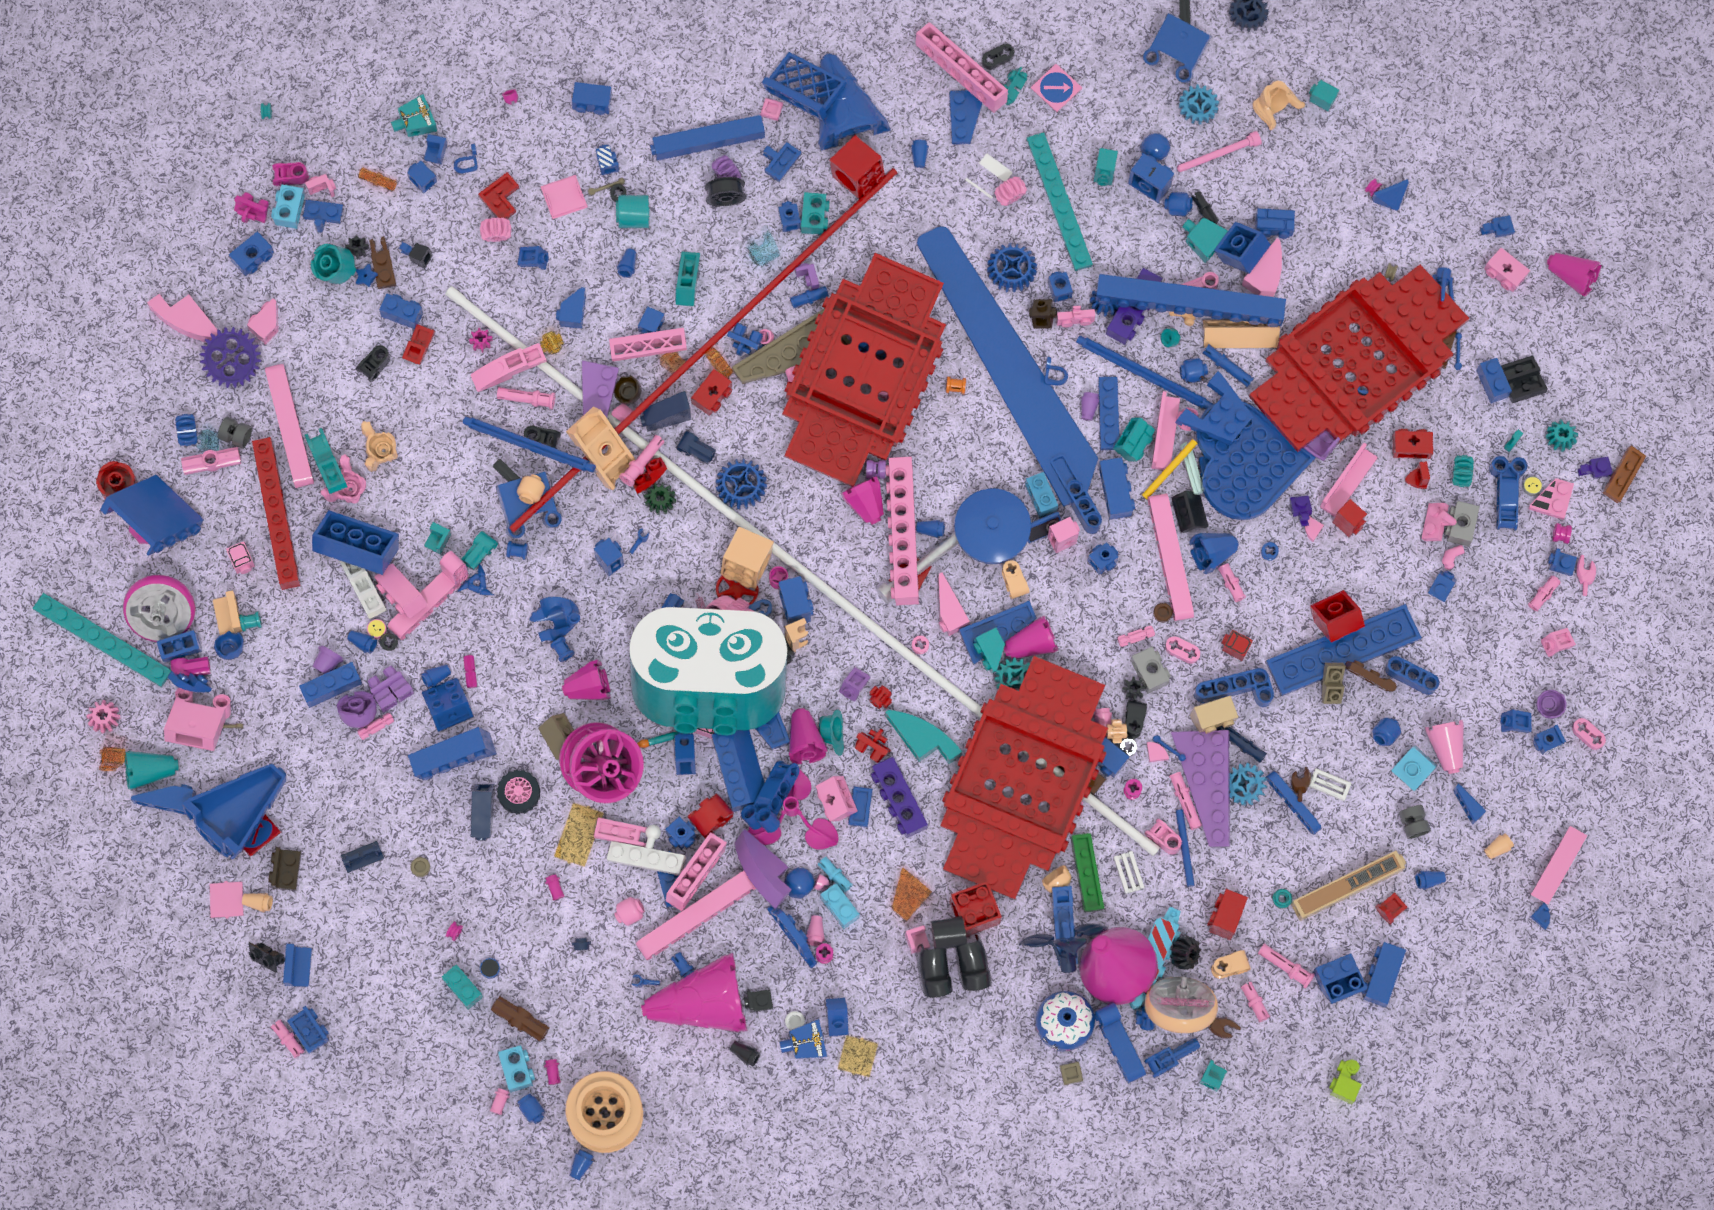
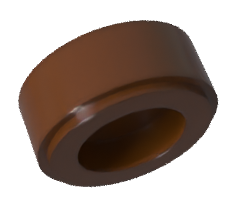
M1166 603L1157 604L1153 611L1154 618L1161 623L1168 622L1173 614L1171 606Z

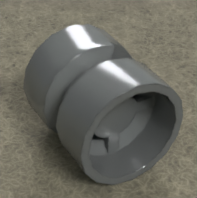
M226 416L220 425L217 438L227 443L232 441V445L244 449L251 437L253 428L242 422L238 424L237 420Z
M1423 805L1412 806L1399 812L1401 822L1406 825L1404 831L1407 839L1420 837L1431 832L1428 820H1424L1426 813Z

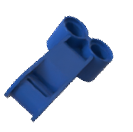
M1497 456L1489 466L1491 475L1497 477V530L1500 528L1517 530L1519 478L1524 475L1528 468L1527 461L1524 458L1517 457L1509 463L1505 457ZM1495 464L1502 465L1503 470H1498ZM1514 465H1519L1522 471H1516Z
M783 761L775 763L754 804L747 805L741 811L742 819L751 829L757 830L763 827L766 832L772 833L779 828L780 821L777 815L799 775L798 764H786Z

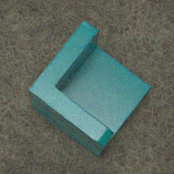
M433 522L429 528L431 533L424 546L441 555L451 537V532L449 529Z
M1210 1060L1199 1083L1217 1092L1227 1071L1215 1065V1061Z

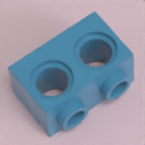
M1044 472L1026 478L1025 487L1039 519L1057 512L1058 503Z

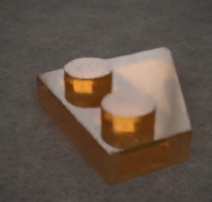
M902 868L892 911L907 922L931 895L932 891L906 869Z

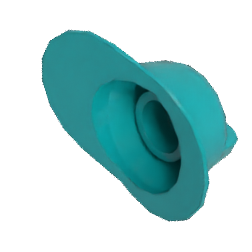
M837 709L832 715L820 717L818 730L824 742L832 744L835 753L838 756H842L844 753L843 716L841 711Z

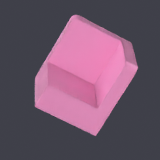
M924 925L908 930L905 933L911 954L917 952L919 944H923L924 949L930 948Z

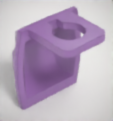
M1325 431L1306 445L1304 449L1324 461L1337 447L1340 438L1337 437L1335 440Z

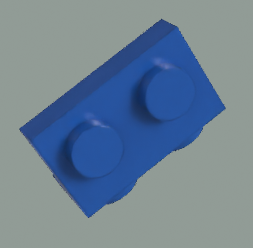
M304 1006L302 1011L288 1019L287 1022L307 1052L311 1054L329 1041L326 1037L329 1032L323 1024L318 1025L316 1019L319 1017L313 1008L308 1010Z

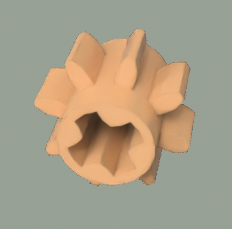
M1121 719L1111 720V724L1106 725L1109 728L1106 734L1107 739H1112L1113 743H1122V738H1127V725L1122 724Z

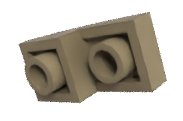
M1325 662L1322 681L1323 704L1342 703L1345 688L1342 684L1346 667L1344 663Z

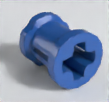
M508 541L506 557H521L523 560H526L528 543L518 544Z
M565 637L558 638L550 645L558 654L560 662L568 660L575 654L567 645Z

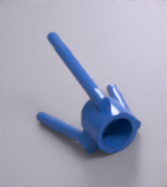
M1446 267L1437 268L1436 274L1432 275V277L1441 286V301L1445 299L1447 285L1449 287V296L1454 301L1451 269Z

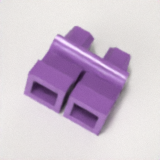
M392 666L384 669L383 673L387 679L383 682H380L377 676H373L368 680L370 692L383 713L398 704L397 700L400 703L414 694L412 687L407 683L400 671L397 672Z

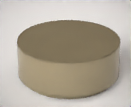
M423 857L415 858L410 866L411 872L416 877H425L430 872L429 861Z

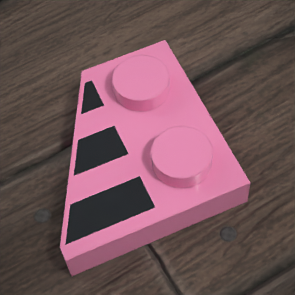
M1556 478L1530 504L1528 509L1564 520L1574 484Z

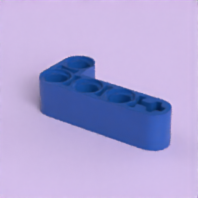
M1257 668L1201 682L1195 689L1194 697L1198 702L1206 703L1230 695L1234 696L1252 691L1256 704L1260 707H1267L1273 700L1274 691L1267 671ZM1259 675L1264 681L1257 682L1254 676ZM1242 680L1245 683V686L1239 687L1236 684V681ZM1222 684L1227 690L1222 692L1218 690L1217 686ZM1201 689H1203L1204 692H1207L1206 696H1204L1203 693H1200ZM1260 694H1267L1269 700H1262Z
M1113 1002L1096 1010L1094 1013L1095 1020L1099 1022L1100 1025L1098 1026L1104 1038L1108 1040L1107 1044L1113 1056H1116V1062L1126 1082L1129 1084L1145 1076V1069L1120 1021L1121 1015L1115 1003Z

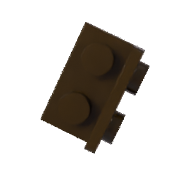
M276 847L275 852H272L271 864L274 865L273 871L269 872L268 882L271 883L273 889L297 891L301 851L281 850L280 847Z

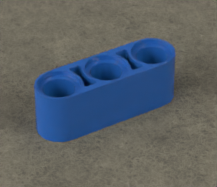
M1394 656L1386 664L1385 672L1387 675L1423 694L1431 695L1439 687L1440 681L1435 674L1401 657ZM1390 664H1397L1399 670H1393ZM1408 673H1414L1417 679L1409 678ZM1431 681L1434 684V688H1428L1425 682Z

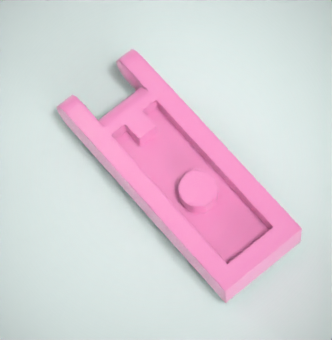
M598 817L594 838L645 847L646 843L639 842L641 832L645 833L646 827Z

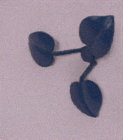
M1093 923L1082 924L1074 929V932L1077 933L1076 937L1059 938L1054 940V936L1049 934H1035L1023 939L1019 946L1043 947L1048 944L1051 945L1057 960H1060L1061 972L1072 973L1076 971L1075 958H1077V951L1087 943V939L1081 936L1096 935L1107 930L1108 927ZM1057 947L1063 949V951H1061V954L1059 953Z

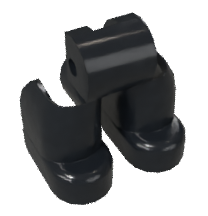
M957 916L950 919L930 921L934 949L925 950L923 944H919L916 952L919 982L924 996L936 998L953 992L947 960V949L955 948L958 975L964 990L977 991L990 987L992 985L991 974L983 942L980 936L976 934V941L967 943L963 917Z

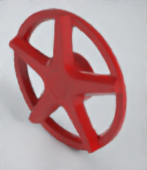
M723 575L717 581V598L731 595L736 601L738 598L742 599L743 595H751L754 597L749 602L750 605L758 597V585L755 591L750 590L739 582L726 579ZM724 579L729 585V589L719 593L720 583Z

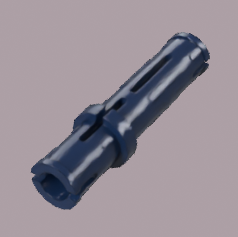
M1223 725L1216 727L1217 730H1228L1229 741L1239 747L1242 753H1247L1259 763L1266 757V752L1253 744L1252 740L1249 741L1231 727L1224 728Z

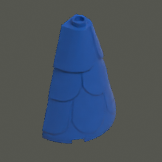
M833 54L824 55L820 61V68L844 79L847 85L826 111L827 117L825 120L819 119L818 144L820 150L823 151L838 146L839 139L872 130L873 136L891 131L887 119L874 105L869 95L858 84V80L839 57ZM819 75V81L825 80L824 75ZM830 83V90L837 88L839 83ZM826 85L818 87V93L827 91ZM828 96L820 97L819 103L824 105L828 100Z
M269 764L242 774L239 778L218 785L216 788L188 798L182 803L188 819H194L195 829L221 855L226 858L230 856L231 859H235L243 851L267 810L272 807L286 782V773L282 768Z

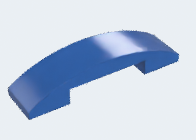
M1072 886L1052 887L1055 940L1075 937ZM1057 947L1059 953L1061 954V951H1063V949Z

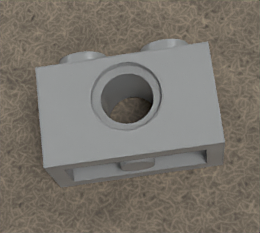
M1457 501L1454 507L1451 506L1449 515L1454 517L1456 521H1463L1466 526L1461 527L1457 523L1453 526H1446L1445 535H1448V542L1470 546L1480 506Z
M1153 647L1131 657L1130 661L1139 679L1143 680L1142 685L1146 687L1147 694L1168 685L1169 678H1171L1170 673L1166 667L1163 668L1160 662L1162 658ZM1153 666L1157 672L1150 673L1147 671V667Z

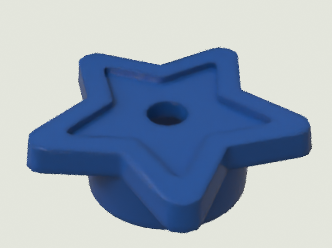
M367 264L364 269H356L358 274L356 284L371 286L375 277L378 276V273L372 271L371 264Z

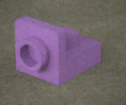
M804 263L795 268L796 277L804 276L807 287L810 286L811 290L819 288L814 264Z
M854 667L843 681L839 692L855 702L871 677Z

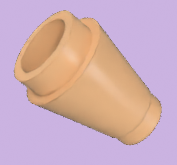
M1504 833L1499 835L1484 852L1491 860L1511 851L1514 844L1508 835Z
M268 893L244 894L242 897V905L263 913L270 911L272 908L273 897L268 895Z

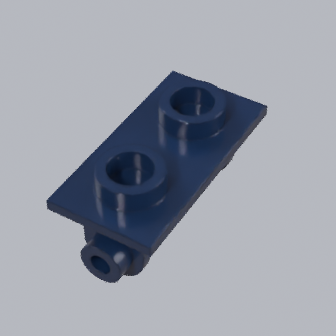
M378 841L342 854L341 858L347 873L380 861L384 859Z

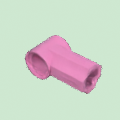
M1207 272L1202 277L1181 285L1217 289L1219 278L1214 272ZM1212 280L1215 284L1209 286L1205 281Z

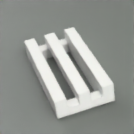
M1315 768L1309 787L1345 801L1352 783ZM1317 774L1327 779H1330L1334 782L1346 786V788L1343 789L1332 783L1317 778ZM1314 782L1320 783V784L1325 785V786H1327V787H1329V788H1332V789H1334V790H1337V791H1339V792H1342L1343 795H1341V794H1339V793H1336V792H1334V791H1331V790H1329V789H1327V788H1324V787H1322V786H1319V785H1317V784H1314Z
M1133 851L1114 856L1113 859L1125 894L1144 889ZM1128 857L1130 858V861H1131V864H1132V867H1133V870H1134V873H1135V876H1136V879H1137V882H1138V885H1139V886H1137V887H1136V885H1135V882H1134V879H1133V876H1132V873H1131V870H1130V867H1129V864H1128V861H1127V858H1128ZM1121 859L1123 860L1132 887L1130 889H1128L1122 871V867L1119 861Z

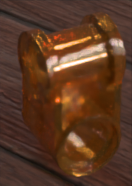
M104 746L103 749L99 750L101 755L100 771H116L124 764V748Z

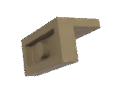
M565 713L551 716L539 727L540 733L556 760H559L561 747L565 739L574 731Z

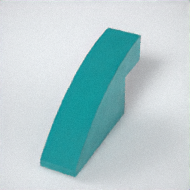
M887 710L885 712L886 719L918 762L937 749L948 764L962 756V751L955 742L933 724L908 713Z

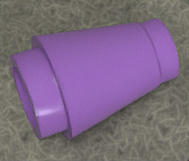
M1084 392L1081 397L1082 420H1093L1100 401L1098 394Z

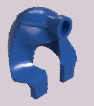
M546 597L540 600L541 607L537 611L531 612L532 616L529 619L531 622L553 621V629L538 632L541 642H554L558 638L564 637L580 621V612L578 606L571 599Z

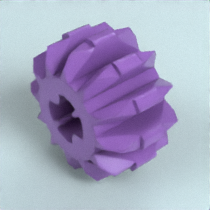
M728 156L718 157L712 163V169L717 178L736 177L741 179L738 168Z

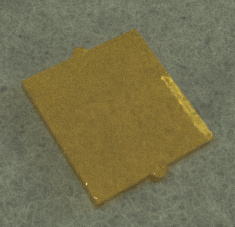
M846 1036L838 1069L850 1072L852 1075L858 1074L870 1077L878 1044L866 1041L864 1038L858 1039Z

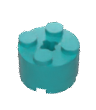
M323 244L315 250L314 260L311 259L313 275L325 282L343 284L356 272L354 257L350 250L344 247Z

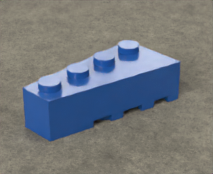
M476 727L408 755L414 776L422 780H428L435 774L448 772L453 768L495 755L497 752L490 732Z

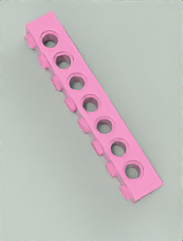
M912 457L889 458V465H886V476H890V482H886L887 494H890L891 500H887V510L891 511V517H888V529L892 528V534L889 535V546H893V552H889L890 564L894 566V570H890V579L894 581V587H891V599H895L896 606L919 604ZM897 477H903V478H904L903 480H900V481L895 480ZM898 494H904V495H905V496L902 497V498H897V497H896ZM900 511L905 512L904 515H897ZM899 529H906L904 533L897 532ZM901 546L907 547V549L903 551L899 550L898 548ZM901 564L908 565L906 568L899 567ZM903 581H906V582L909 583V584L906 585V586H901V585H900V583L903 582Z

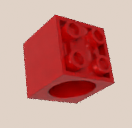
M856 135L829 159L832 177L858 199L863 195H867L871 187L881 182L885 175L882 157Z
M988 881L951 894L949 903L954 916L963 917L966 937L1000 925L1002 916Z

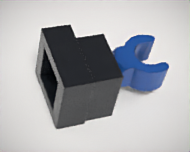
M402 242L399 246V249L402 250L401 253L408 255L411 262L416 263L423 269L427 267L433 256L429 247L418 243L411 247Z

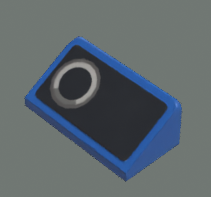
M1059 512L1032 522L1028 543L1048 536L1049 527L1061 521Z

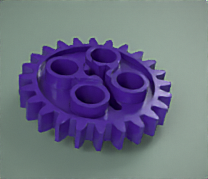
M224 327V333L217 329L218 335L215 336L211 333L212 340L205 339L208 345L201 346L205 353H199L200 356L204 357V360H201L200 363L206 365L202 368V371L208 370L209 372L206 377L212 375V383L219 380V386L223 382L226 383V388L229 387L230 383L236 388L237 382L244 386V379L250 382L249 375L256 376L253 369H260L255 365L256 362H261L260 359L256 358L261 352H255L259 345L252 344L255 338L247 339L249 333L243 336L242 329L238 333L235 332L234 327H232L231 332H228V329ZM227 340H236L237 347L234 350L228 349L226 346ZM241 346L244 347L234 357L235 361L233 363L228 361L220 369H217V365L227 358L226 353L232 354ZM214 351L222 353V359L219 362L213 361L211 358V354ZM240 354H247L249 356L247 364L239 363L238 357ZM227 365L232 366L235 370L234 374L229 377L223 372Z

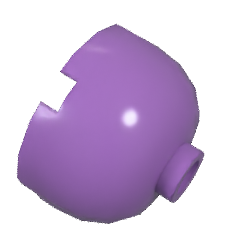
M365 691L354 692V695L350 697L347 694L337 703L340 719L352 728L367 726L374 720L377 713L373 695Z

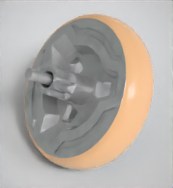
M1185 976L1170 977L1156 982L1149 988L1145 996V1011L1150 1020L1162 1029L1175 1033H1194L1207 1028L1213 1023L1218 1012V1001L1214 992L1204 983ZM1161 999H1162V1000H1165L1166 1002L1170 1000V1001H1172V1003L1188 1004V1005H1199V1006H1208V1007L1162 1005Z

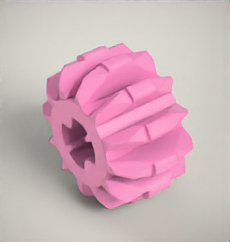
M1013 177L1000 184L994 194L1001 205L1008 206L1022 198L1027 188L1020 177Z
M497 217L485 219L481 222L480 234L483 240L487 242H500L511 237L510 220Z
M102 700L101 705L95 702L96 708L89 707L91 713L86 716L90 719L88 722L89 726H93L95 732L100 729L102 734L106 732V728L112 732L111 726L117 727L119 725L115 720L121 719V716L117 714L119 712L118 707H114L113 702L107 704L105 700ZM106 713L107 718L104 717L105 719L101 720L100 716L103 717L102 714Z

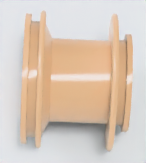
M610 1071L591 1073L579 1080L568 1095L565 1113L569 1128L576 1140L587 1149L599 1153L615 1152L625 1148L638 1135L643 1122V1108L637 1089L627 1078ZM601 1097L603 1099L602 1103L596 1104L594 1102L595 1098ZM611 1098L617 1099V1103L615 1105H611L609 1103V1100ZM593 1109L595 1111L594 1115L588 1116L586 1114L587 1110ZM604 1109H607L608 1113H610V1116L607 1118H603L602 1114H600ZM617 1111L623 1112V1115L620 1118H617L615 1116V1113ZM600 1122L601 1127L595 1128L593 1127V1123ZM609 1123L615 1124L614 1127L610 1129L607 1128V1125Z

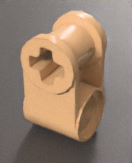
M1013 560L1005 562L1002 576L1007 591H1010V599L1030 593L1019 564ZM1009 567L1011 568V570H1014L1013 574H1011V572H1007Z
M1244 950L1216 959L1211 967L1212 975L1218 979L1239 975L1251 970ZM1219 964L1221 967H1225L1223 972L1221 969H1217Z

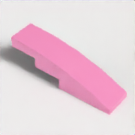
M1569 826L1533 889L1532 896L1549 904L1585 841L1586 834Z

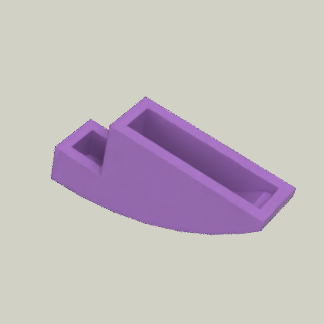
M744 829L734 843L739 861L754 887L776 909L784 902L792 890L780 880L788 866Z

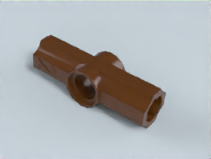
M501 996L496 999L491 1008L493 1013L508 1021L507 1023L510 1026H515L518 1028V1031L525 1032L540 1043L550 1029L546 1024L534 1018L530 1012L520 1006H515Z

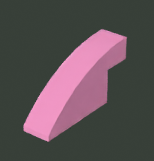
M1278 238L1268 248L1251 273L1247 274L1243 279L1242 286L1255 295L1274 297L1282 270V250Z
M160 294L147 302L151 311L160 320L183 335L206 342L205 339L212 340L211 333L215 336L218 335L216 327L189 294L172 307L166 303Z

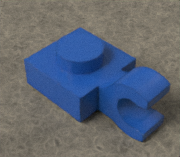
M1510 215L1493 218L1491 223L1482 224L1483 227L1480 228L1482 235L1495 233L1496 238L1515 233Z

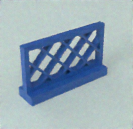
M788 52L771 76L763 79L762 84L768 93L824 121L827 117L826 111L847 85V82ZM790 59L796 61V66L787 68V63ZM810 68L811 73L801 75L800 69ZM798 71L797 77H788L789 72ZM785 74L786 80H775L778 75ZM815 76H825V80L815 83ZM812 77V84L803 86L802 80ZM799 81L800 87L790 88V83ZM830 83H839L837 88L830 90ZM826 85L827 91L817 93L816 87ZM814 89L813 95H804L805 90ZM828 96V100L824 105L819 103L818 98Z

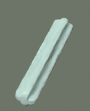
M1187 442L1180 445L1181 451L1188 444ZM1192 450L1185 457L1184 462L1193 493L1200 495L1203 493L1202 481Z

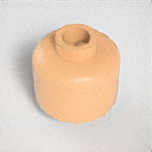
M532 474L531 476L523 477L517 489L519 499L527 504L538 502L544 492L545 485L537 475Z

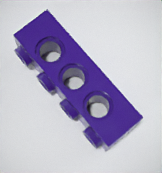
M1145 268L1141 270L1137 279L1162 282L1163 279ZM1131 306L1119 307L1107 328L1106 335L1126 345L1128 340H1133L1136 331H1134L1136 326H1141L1145 319L1143 314L1146 310H1134ZM1128 320L1131 322V325H1124L1122 321Z
M894 757L872 766L873 773L870 774L875 784H879L881 788L879 793L883 801H888L890 805L888 811L892 818L896 817L899 823L896 826L900 834H904L906 838H909L927 829L928 823ZM892 778L895 783L893 785H886L884 780ZM901 795L903 801L895 802L893 796ZM903 812H910L912 818L904 819L901 814Z

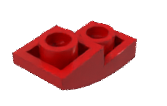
M661 457L647 463L645 466L646 472L639 475L634 481L633 487L637 494L653 485L667 470Z

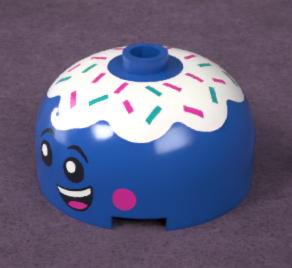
M1072 991L1055 992L1045 998L1040 1004L1035 1018L1036 1029L1040 1039L1050 1048L1063 1052L1072 1051L1082 1047L1090 1039L1095 1027V1014L1090 1003L1080 994ZM1069 1014L1071 1019L1065 1020L1063 1016Z

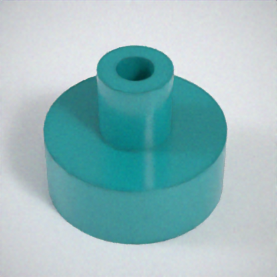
M1174 328L1164 329L1161 333L1162 344L1165 347H1175L1178 345L1181 338L1178 331Z

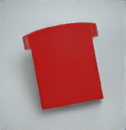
M1427 461L1419 462L1418 467L1405 478L1407 484L1418 489H1427L1430 481Z
M1394 892L1384 902L1377 904L1375 908L1381 917L1391 925L1394 919L1407 909V906Z

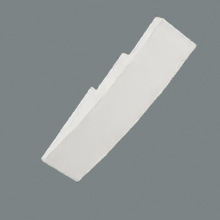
M339 560L368 618L371 619L387 611L366 569Z

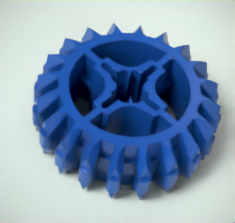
M1008 243V248L1003 244L1001 245V250L996 248L994 250L995 254H990L991 260L987 261L989 266L987 267V272L990 273L989 279H994L992 284L996 285L999 283V290L1003 286L1006 287V293L1009 291V288H1012L1013 293L1016 292L1017 287L1020 291L1023 290V285L1028 288L1030 286L1029 282H1033V276L1037 274L1035 270L1037 263H1034L1036 258L1031 256V250L1025 252L1026 247L1023 246L1020 249L1018 243L1015 247ZM1000 260L1004 266L1001 273L997 269V264ZM1023 262L1027 266V272L1024 275L1020 269Z
M735 459L734 465L728 462V468L723 466L722 472L717 474L720 478L716 479V484L719 485L716 487V491L720 492L719 498H724L723 502L725 504L730 501L731 508L737 504L738 510L741 508V505L748 509V503L754 507V500L760 502V496H765L764 489H767V484H765L767 478L763 476L764 471L759 470L758 464L752 467L753 461H749L746 464L745 459H742V463H738V460ZM743 471L738 476L732 475L735 472ZM749 474L754 476L757 486L748 481ZM744 480V484L738 489V483L740 484ZM726 481L735 488L734 494H731L726 488ZM744 492L751 493L747 496L740 497V495Z

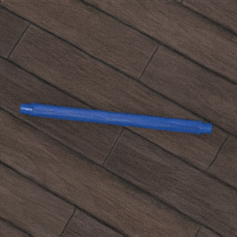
M1079 335L1076 343L1082 345V348L1100 355L1104 359L1185 399L1201 409H1207L1213 405V403L1207 401V398L1104 347L1088 337L1085 338Z
M465 417L463 419V424L470 429L488 434L585 472L593 473L596 469V465L588 460L570 455L564 451L476 418Z

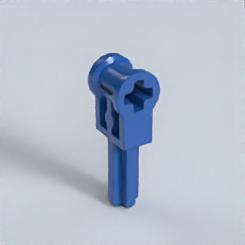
M1193 1038L1173 1050L1167 1047L1150 1056L1144 1062L1149 1065L1153 1072V1078H1157L1178 1066V1060L1200 1049V1044L1196 1038Z

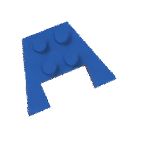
M1217 371L1207 386L1222 396L1203 419H1200L1186 408L1175 423L1180 426L1183 424L1191 427L1190 430L1196 432H1204L1211 438L1231 445L1252 420L1253 415L1223 375Z

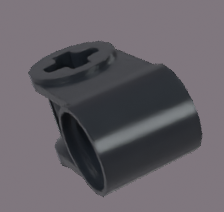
M383 345L374 347L358 364L356 371L363 373L369 382H373L390 362L391 357L388 349ZM384 353L386 355L383 359H377L378 354Z
M530 425L524 430V437L528 438L529 434L534 433L537 437L532 440L556 448L558 438L561 437L559 431Z
M1128 700L1127 712L1125 714L1127 737L1136 739L1140 736L1143 729L1147 703ZM1132 725L1135 726L1136 731H1132Z

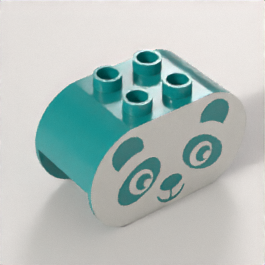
M666 607L646 615L638 623L630 641L632 697L640 712L649 720L659 725L674 727L677 732L685 734L697 731V728L713 729L719 735H732L736 733V730H751L766 724L779 712L784 702L787 667L786 641L779 626L764 614L753 611Z

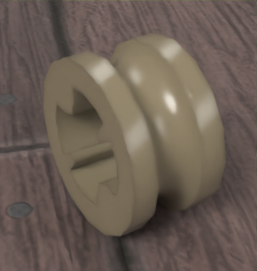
M1389 263L1384 277L1386 279L1390 278V281H1393L1398 265L1392 266Z

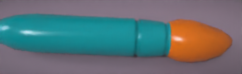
M675 731L654 738L643 739L637 744L639 748H647L651 745L674 740L675 735L679 734V732Z

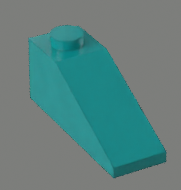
M683 251L681 253L676 285V305L694 306L700 253Z

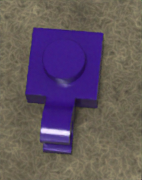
M1609 456L1590 459L1589 464L1580 465V468L1577 469L1579 476L1592 474L1593 479L1609 477L1613 474Z
M1309 495L1290 497L1289 502L1293 517L1299 516L1301 527L1309 526V515H1312Z

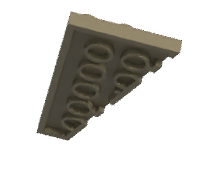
M825 308L732 366V371L740 382L745 384L785 373L788 368L796 364L800 365L802 358H799L804 347L808 348L810 343L807 341L811 330L815 332L817 327L814 324L818 314H823ZM843 335L841 337L842 344L849 345L850 341Z

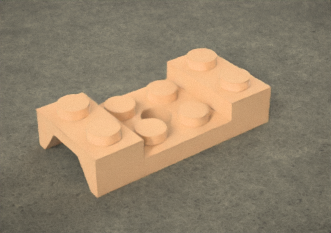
M592 407L566 431L574 444L580 447L590 463L596 465L595 470L597 472L595 474L603 485L608 489H615V483L619 475L626 471L630 461L636 459L601 409ZM607 445V452L602 454V447Z

